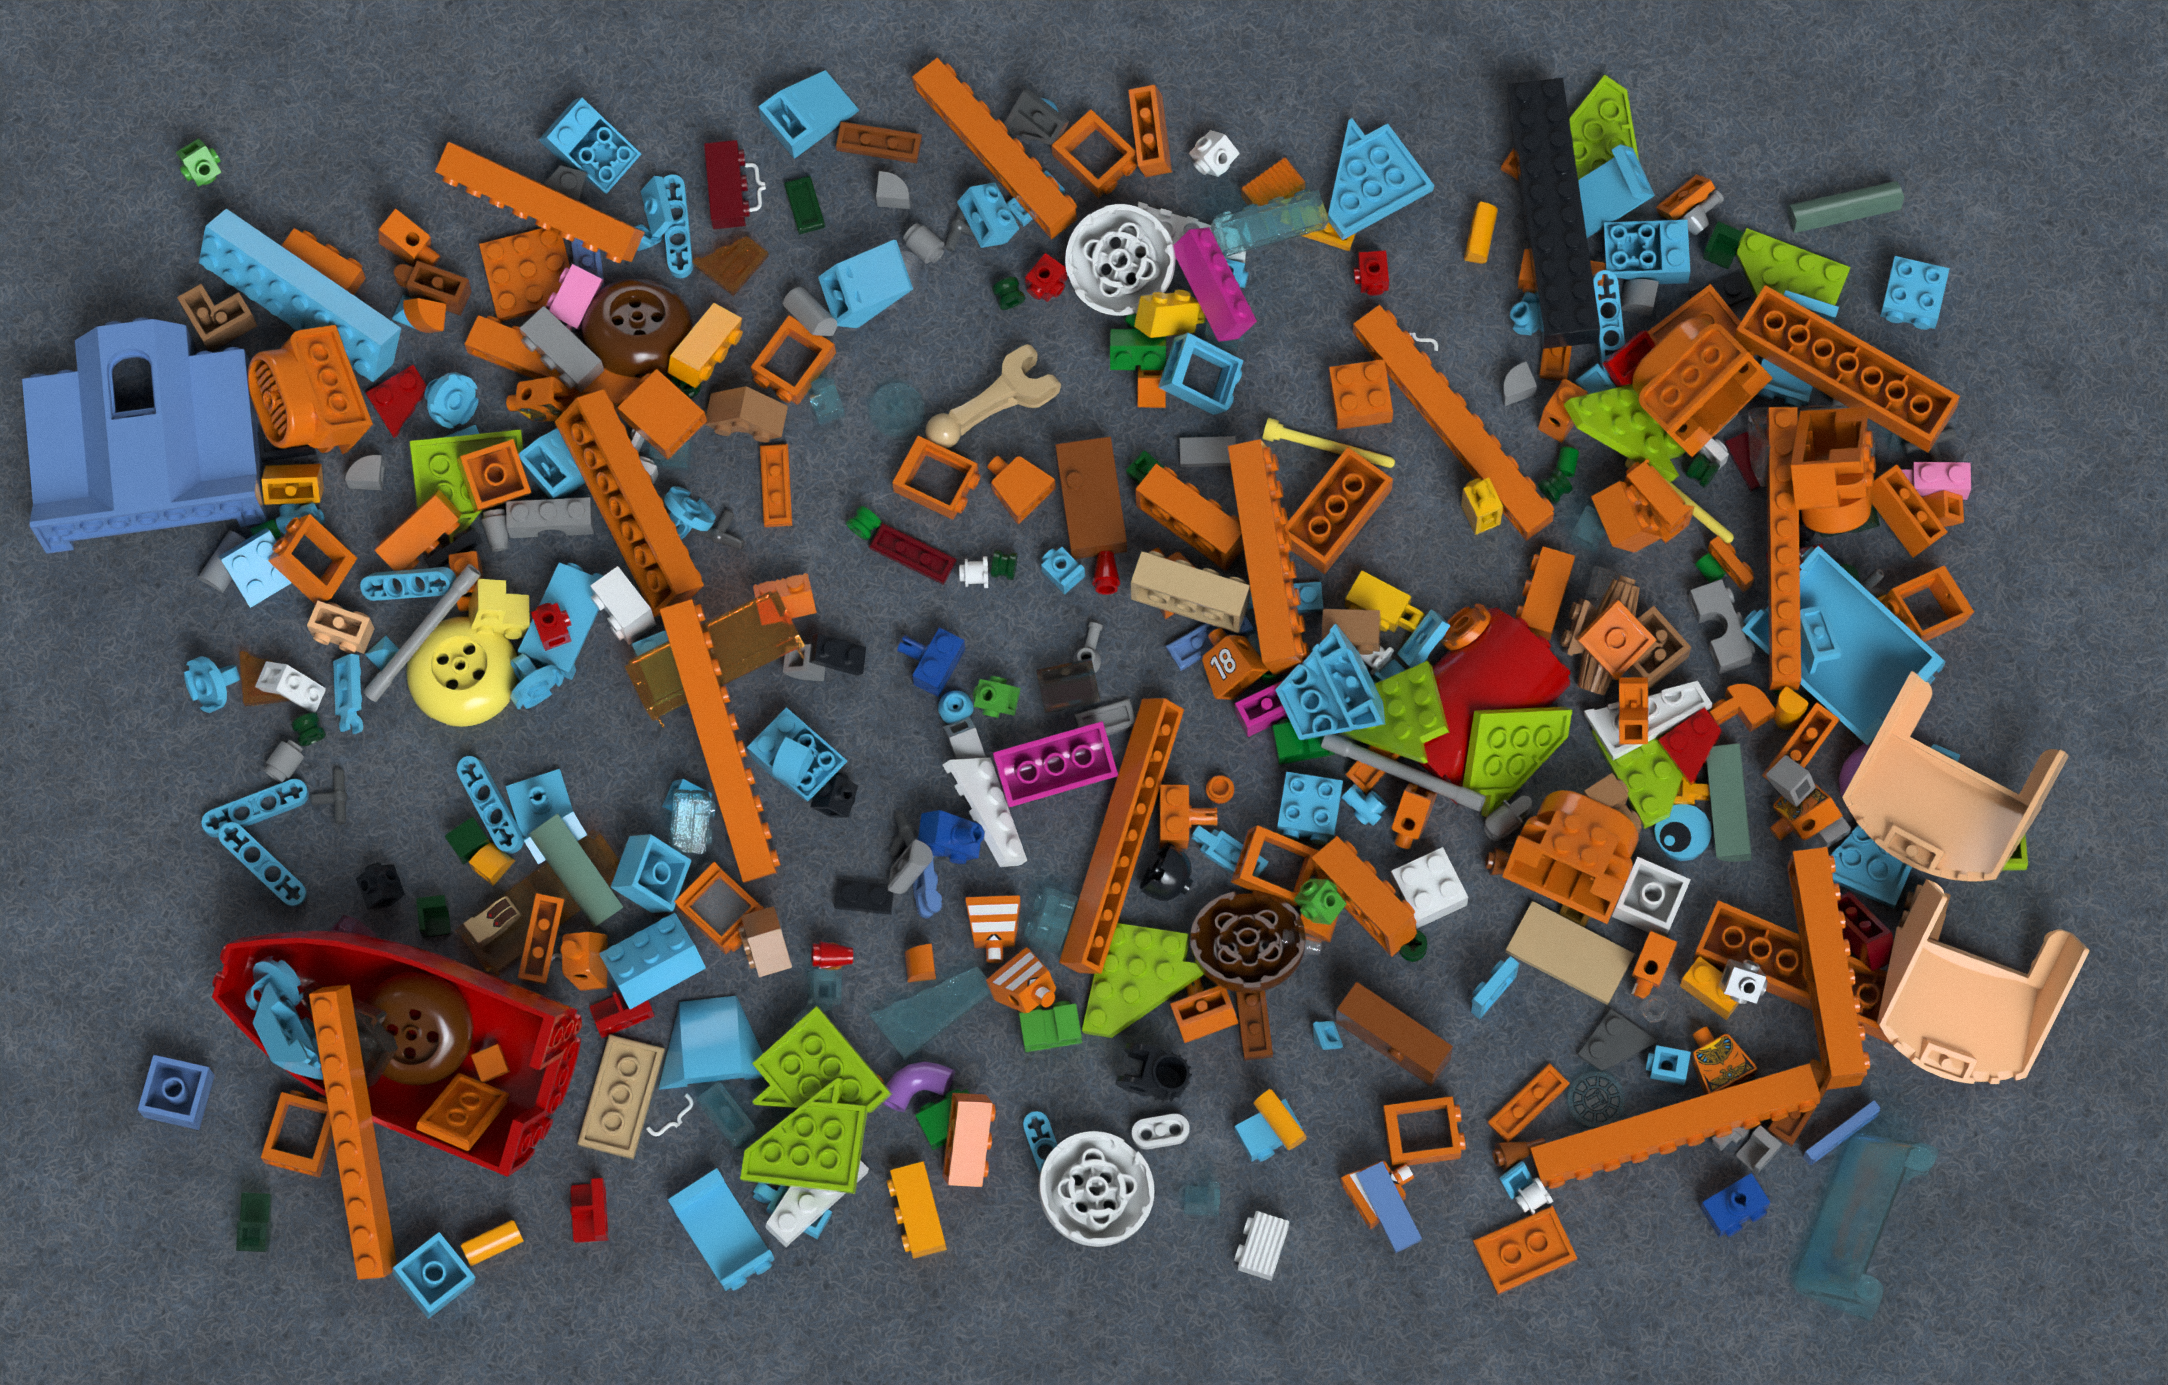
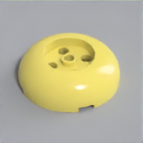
M454 617L443 620L407 662L406 677L409 691L417 706L430 718L450 726L459 727L483 723L496 716L510 702V695L519 681L510 661L516 658L517 654L512 643L504 634L494 631V635L477 634V629H471L469 617ZM474 646L475 652L473 654L466 655L464 653L467 647ZM442 656L449 657V661L445 665H440L437 662ZM460 665H464V666H465L464 669L458 670V666H460ZM476 670H483L485 672L481 680L473 678ZM448 681H457L458 687L454 690L447 688Z

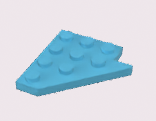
M1352 118L1348 121L1327 217L1328 222L1342 240L1425 196L1434 189V184L1389 124L1364 135Z

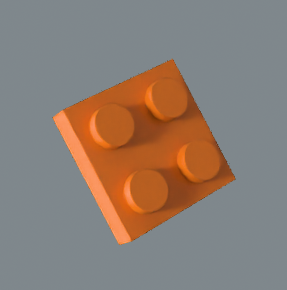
M1615 599L1576 640L1613 679L1618 680L1657 639L1619 600Z

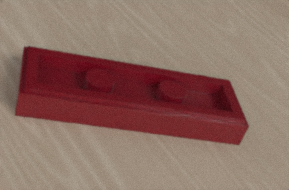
M884 523L881 524L869 546L870 550L942 585L945 584L957 563V559Z

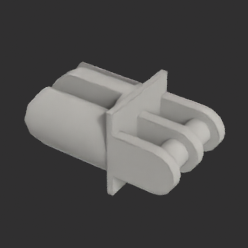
M1521 796L1512 804H1509L1505 799L1502 806L1486 817L1484 825L1486 836L1492 841H1499L1518 828L1522 829V819L1528 816L1531 811V798L1529 796Z

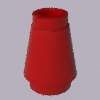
M1101 551L1097 554L1092 584L1095 587V591L1099 594H1113L1117 592L1120 585L1114 553L1111 551Z
M819 941V944H812V967L825 969L853 964V947Z

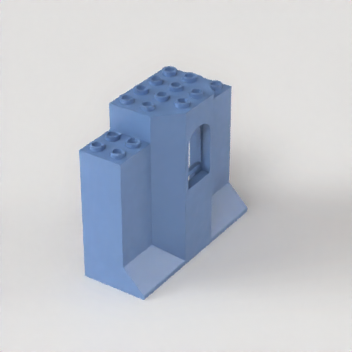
M144 317L136 318L133 322L127 323L111 321L106 323L105 326H97L75 340L78 371L62 370L54 375L33 374L30 378L22 379L33 500L30 528L46 554L74 550L73 541L230 519H237L240 527L260 525L268 521L267 505H264L261 481L263 463L259 452V423L248 388L250 360L245 349L230 347L226 348L224 352L212 353L211 351H201L196 354L195 343L186 325ZM139 357L147 360L151 366L154 408L116 413L113 383L114 366L121 360Z

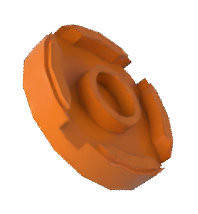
M1474 604L1475 608L1473 609L1469 606L1465 607L1447 621L1450 628L1446 631L1443 639L1440 640L1446 649L1452 651L1463 648L1474 641L1485 630L1491 615L1484 605Z

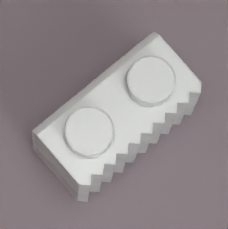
M1259 1211L1255 1212L1254 1218L1248 1217L1243 1232L1248 1237L1245 1246L1239 1244L1234 1260L1239 1262L1238 1270L1272 1281L1289 1228V1221Z

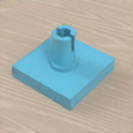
M560 769L506 786L516 822L523 838L527 837L529 833L557 813L559 816H562L568 811L573 810Z

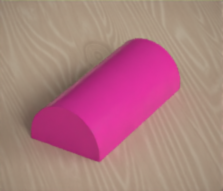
M1103 721L993 753L996 770L1008 807L1118 776Z

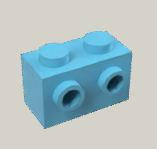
M996 183L969 187L957 201L981 248L1005 244L1019 230V226Z

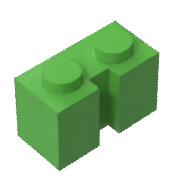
M1062 1001L1054 1003L1053 1009L1042 1011L1041 1006H1037L1029 1013H1019L1025 1052L1082 1043L1076 1004Z

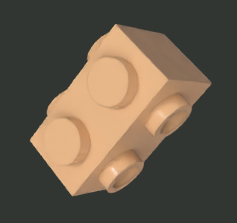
M317 601L307 624L315 641L324 645H329L330 642L340 645L339 648L350 654H355L356 651L364 654L375 629L369 616L358 611L350 612L344 610L338 604Z

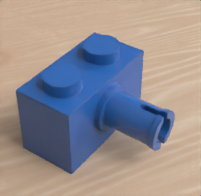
M941 628L938 629L930 645L928 644L927 646L905 635L902 638L904 642H900L897 651L919 661L912 675L914 685L939 697L966 650L964 640Z
M941 810L921 813L918 841L928 845L933 856L949 857V861L956 864H965L967 860L979 858L980 844L984 839V830L980 824Z
M1750 1173L1703 1201L1700 1209L1718 1237L1725 1233L1730 1237L1743 1228L1741 1224L1751 1219L1752 1222H1755L1767 1214L1765 1209L1769 1207L1770 1201L1753 1174Z

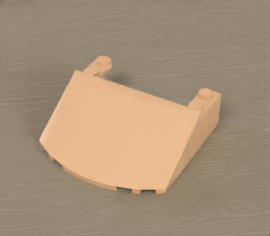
M1911 671L1842 798L1856 822L1877 845L1903 863L1922 872L1950 880H1996L2040 812L2044 800L2069 756L2061 749L2044 751L2036 762L2020 794H2017L1911 738V735L1929 704L1933 692L1928 682H1925L1917 673Z
M1926 879L1903 928H1896L1877 1021L1879 1027L1891 1044L1910 1059L1911 1062L1942 1078L1974 1084V1081L2000 1084V1080H2006L2011 1077L2015 1080L2026 1078L2089 953V949L2071 932L2062 929L2048 932L2044 937V942L2036 958L2031 963L2029 973L2026 974L1930 939L1928 937L1947 901V896L1937 883Z

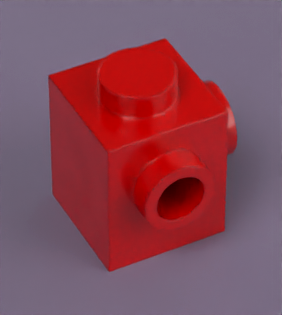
M1386 250L1358 252V267L1354 268V283L1360 284L1361 293L1377 296L1383 294L1384 291H1388L1389 275Z
M1045 253L1025 277L1027 292L1037 300L1042 298L1046 302H1049L1053 296L1057 298L1064 290V282L1068 279L1066 267Z
M545 603L538 606L536 611L531 612L545 651L572 641L567 627L572 626L566 610L560 611L558 603Z

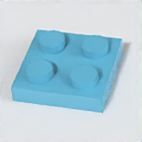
M1510 956L1506 962L1500 960L1492 969V976L1487 984L1482 981L1473 991L1472 995L1474 997L1471 1000V1013L1478 1019L1482 1018L1517 977L1519 963Z

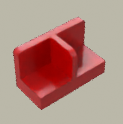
M616 991L612 992L613 997L590 1006L591 1014L601 1038L655 1017L649 1000L629 1009L622 995H617Z
M594 1178L591 1179V1184L572 1185V1207H570V1213L572 1215L574 1242L583 1243L609 1240L606 1183L604 1179Z

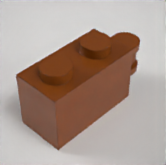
M419 261L416 262L415 267L400 264L394 269L397 284L408 289L410 298L446 304V311L462 315L471 295L469 279Z

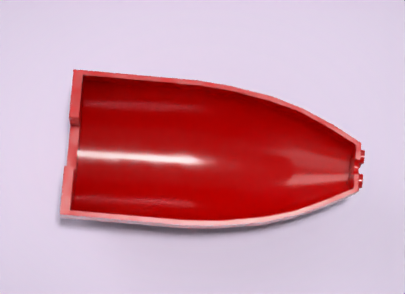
M318 930L278 932L242 937L223 947L220 960L224 966L223 970L218 971L213 979L212 986L214 991L212 998L236 1026L267 1056L265 1047L253 1025L257 1011L252 1010L245 1001L246 992L255 984L253 968L264 957L274 956L272 960L276 962L282 959L294 970L300 979L301 985L297 988L299 994L303 993V998L295 1006L300 1019H304L307 1016L314 1023L309 998L310 993L322 987L350 984L357 1031L359 1013L365 999L380 982L388 977L404 972H415L430 976L435 975L446 980L460 992L472 1014L474 1029L468 1055L456 1071L443 1080L428 1085L412 1086L392 1081L383 1076L370 1064L361 1048L373 1122L507 1177L518 1171L530 1160L535 1153V1149L532 1147L536 1146L539 1139L544 1140L553 1124V1119L550 1116L556 1111L558 1105L561 1106L580 1050L581 1038L576 1037L582 1027L581 1015L576 1014L577 1009L443 955L411 945L357 933ZM255 990L254 998L260 1002L262 995L259 990ZM411 1009L410 1016L421 1017V1011ZM390 1024L387 1026L388 1030L393 1031L395 1035L399 1032L396 1025ZM409 1030L412 1035L415 1034L417 1036L414 1030ZM435 1031L427 1033L430 1041L435 1042L436 1039H439V1035ZM499 1044L510 1072L489 1080L485 1084L510 1094L509 1102L469 1151L463 1150L416 1130L419 1119L457 1073L481 1082L471 1055ZM405 1048L406 1054L412 1057L416 1056L414 1048ZM286 1070L297 1080L326 1096L324 1080L306 1077Z

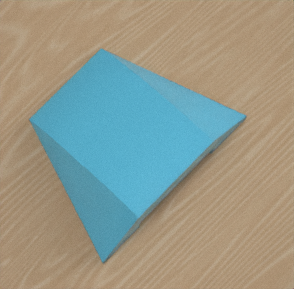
M1334 624L1329 630L1330 633L1320 644L1315 645L1312 649L1313 652L1304 662L1298 664L1276 688V693L1299 740L1385 724L1383 701L1360 653L1337 624Z
M269 982L264 988L253 1025L270 1060L292 1073L323 1080L314 1023L307 1016L304 1019H300L294 1005L288 999L283 1003L276 992V988Z
M737 996L679 1002L659 1090L687 1087V1084L737 1078H744L745 1080L764 1078L752 1064L763 1052Z

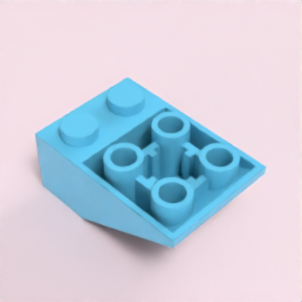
M826 70L780 90L758 106L763 123L794 159L840 126L841 122H845L859 112L856 105Z
M583 98L573 100L539 138V141L554 156L570 168L589 173L587 181L605 194L610 191L641 155L630 142Z
M1688 220L1604 222L1606 270L1613 272L1617 278L1658 281V284L1689 283Z
M892 240L837 263L818 277L830 314L837 321V326L859 328L913 290L897 240Z
M558 428L539 437L519 453L524 471L549 499H565L585 483Z
M787 707L747 747L751 758L760 767L807 802L847 763V760ZM785 737L810 748L814 756L812 764L798 787L772 774L776 754Z

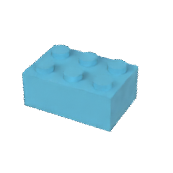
M676 913L661 919L599 953L629 1009L636 1007L706 968L695 944Z

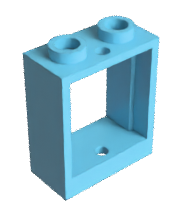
M1186 333L1174 338L1158 388L1210 414H1219L1227 411L1233 403L1234 396L1232 394L1235 385L1242 376L1241 367L1243 360L1190 333ZM1192 354L1222 368L1212 399L1182 384Z

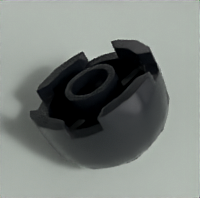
M1168 842L1157 852L1156 855L1159 858L1151 869L1147 868L1139 886L1142 889L1141 892L1159 901L1172 900L1180 893L1185 895L1193 883V880L1190 879L1192 872L1191 861L1187 854Z

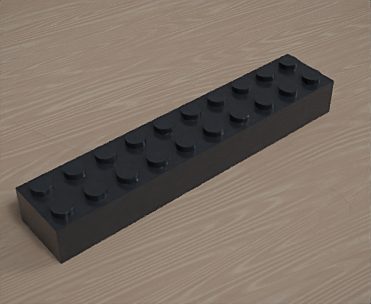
M1563 78L1508 83L1507 103L1543 349L1599 343L1600 323Z

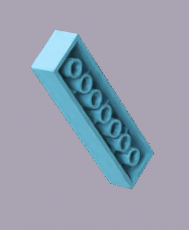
M225 209L205 226L199 263L207 270L244 293L249 299L260 304L271 314L279 317L294 330L336 325L351 367L370 381L374 382L393 365L401 327L228 209Z

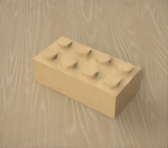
M1149 551V553L1141 552L1131 580V600L1239 634L1249 605L1250 585H1247L1244 580L1237 577H1230L1228 579L1219 576V573L1212 569L1203 568V570L1193 568L1190 563L1183 560H1176L1174 562L1165 559L1164 555L1155 551Z

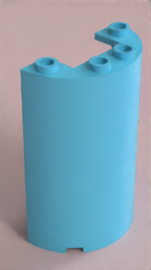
M1810 547L1801 557L1803 563L1800 565L1802 569L1800 571V609L1825 605L1842 653L1839 659L1819 662L1816 672L1813 674L1808 673L1801 653L1800 684L1832 714L1838 717L1866 745H1870L1911 671L1917 673L1921 679L1931 685L1935 680L1933 674L1936 671L1939 673L1942 670L1945 661L1821 547ZM1767 607L1765 610L1760 609L1758 612L1753 610L1743 621L1746 626L1742 631L1769 655V609Z

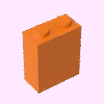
M656 369L652 374L648 373L640 380L639 387L632 394L627 393L624 395L617 408L620 417L668 460L707 422L705 412Z

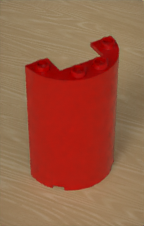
M1498 607L1487 609L1491 615L1489 624L1474 641L1463 648L1452 651L1448 650L1432 667L1449 732L1423 743L1428 762L1425 764L1418 763L1434 777L1459 787H1463L1474 711L1550 707L1570 686L1569 675L1571 672L1550 651L1551 644L1543 636L1533 634L1529 630L1530 626L1521 617L1514 619Z

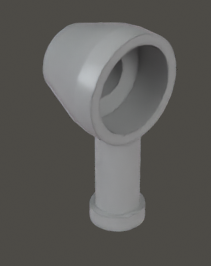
M1714 190L1707 199L1680 219L1688 220L1689 232L1697 235L1709 225L1706 213L1724 201L1722 194Z
M1089 623L1085 647L1080 648L1074 654L1073 666L1081 675H1093L1101 666L1100 655L1095 650L1099 633L1103 627L1101 624ZM1087 654L1092 658L1090 661L1084 662L1081 659L1083 655Z

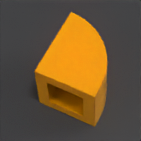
M489 843L471 858L469 864L473 871L494 886L515 860L504 851L498 849L494 843Z

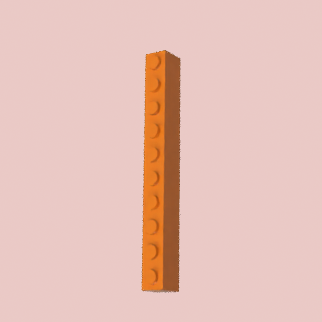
M1378 305L1353 323V334L1375 360H1385L1387 375L1474 479L1481 478V480L1490 478L1503 505L1502 513L1527 541L1553 522L1554 507L1546 497L1541 498L1535 491L1537 488L1534 482L1528 476L1524 477L1519 472V466L1511 455L1506 456L1500 449L1501 444L1493 434L1488 435L1483 429L1484 424L1479 416L1468 411L1463 397L1457 392L1455 394L1448 387L1449 382L1441 372L1437 373L1432 368V362L1424 351L1419 352L1416 349L1412 336L1406 330L1402 332L1396 325L1397 320L1392 312L1389 310L1385 311L1381 305Z
M1769 407L1766 416L1769 690H1783L1785 687L1798 690L1801 683L1799 510H1796L1791 472V460L1798 426L1797 407Z
M691 599L659 609L742 881L746 883L778 873L777 866L781 865L777 850H771L768 839L773 838L768 822L763 823L760 812L764 811L760 795H754L751 786L756 784L751 767L746 768L743 757L747 756V751L743 740L738 741L735 730L739 729L735 713L729 714L726 703L731 702L726 685L721 687L718 678L719 675H722L718 658L713 659L710 648H713L714 644L710 632H704L701 621L706 620L702 605H696L695 601Z
M1165 698L1142 699L1059 960L1060 964L1078 973L1101 974L1184 712L1183 708Z
M350 984L322 987L310 993L309 998L357 1279L382 1278L392 1273L393 1267L397 1265Z
M1810 1063L1532 1147L1530 1148L1531 1156L1538 1178L1543 1186L1553 1189L1564 1185L1565 1181L1569 1179H1587L1593 1175V1172L1602 1169L1605 1172L1616 1170L1625 1162H1643L1649 1158V1155L1658 1152L1661 1155L1672 1153L1681 1145H1699L1705 1141L1704 1138L1716 1135V1138L1728 1136L1733 1133L1732 1129L1737 1127L1752 1129L1761 1124L1760 1121L1770 1118L1772 1121H1778L1786 1118L1789 1115L1788 1113L1797 1110L1800 1112L1811 1111L1817 1107L1816 1104H1820L1821 1095Z

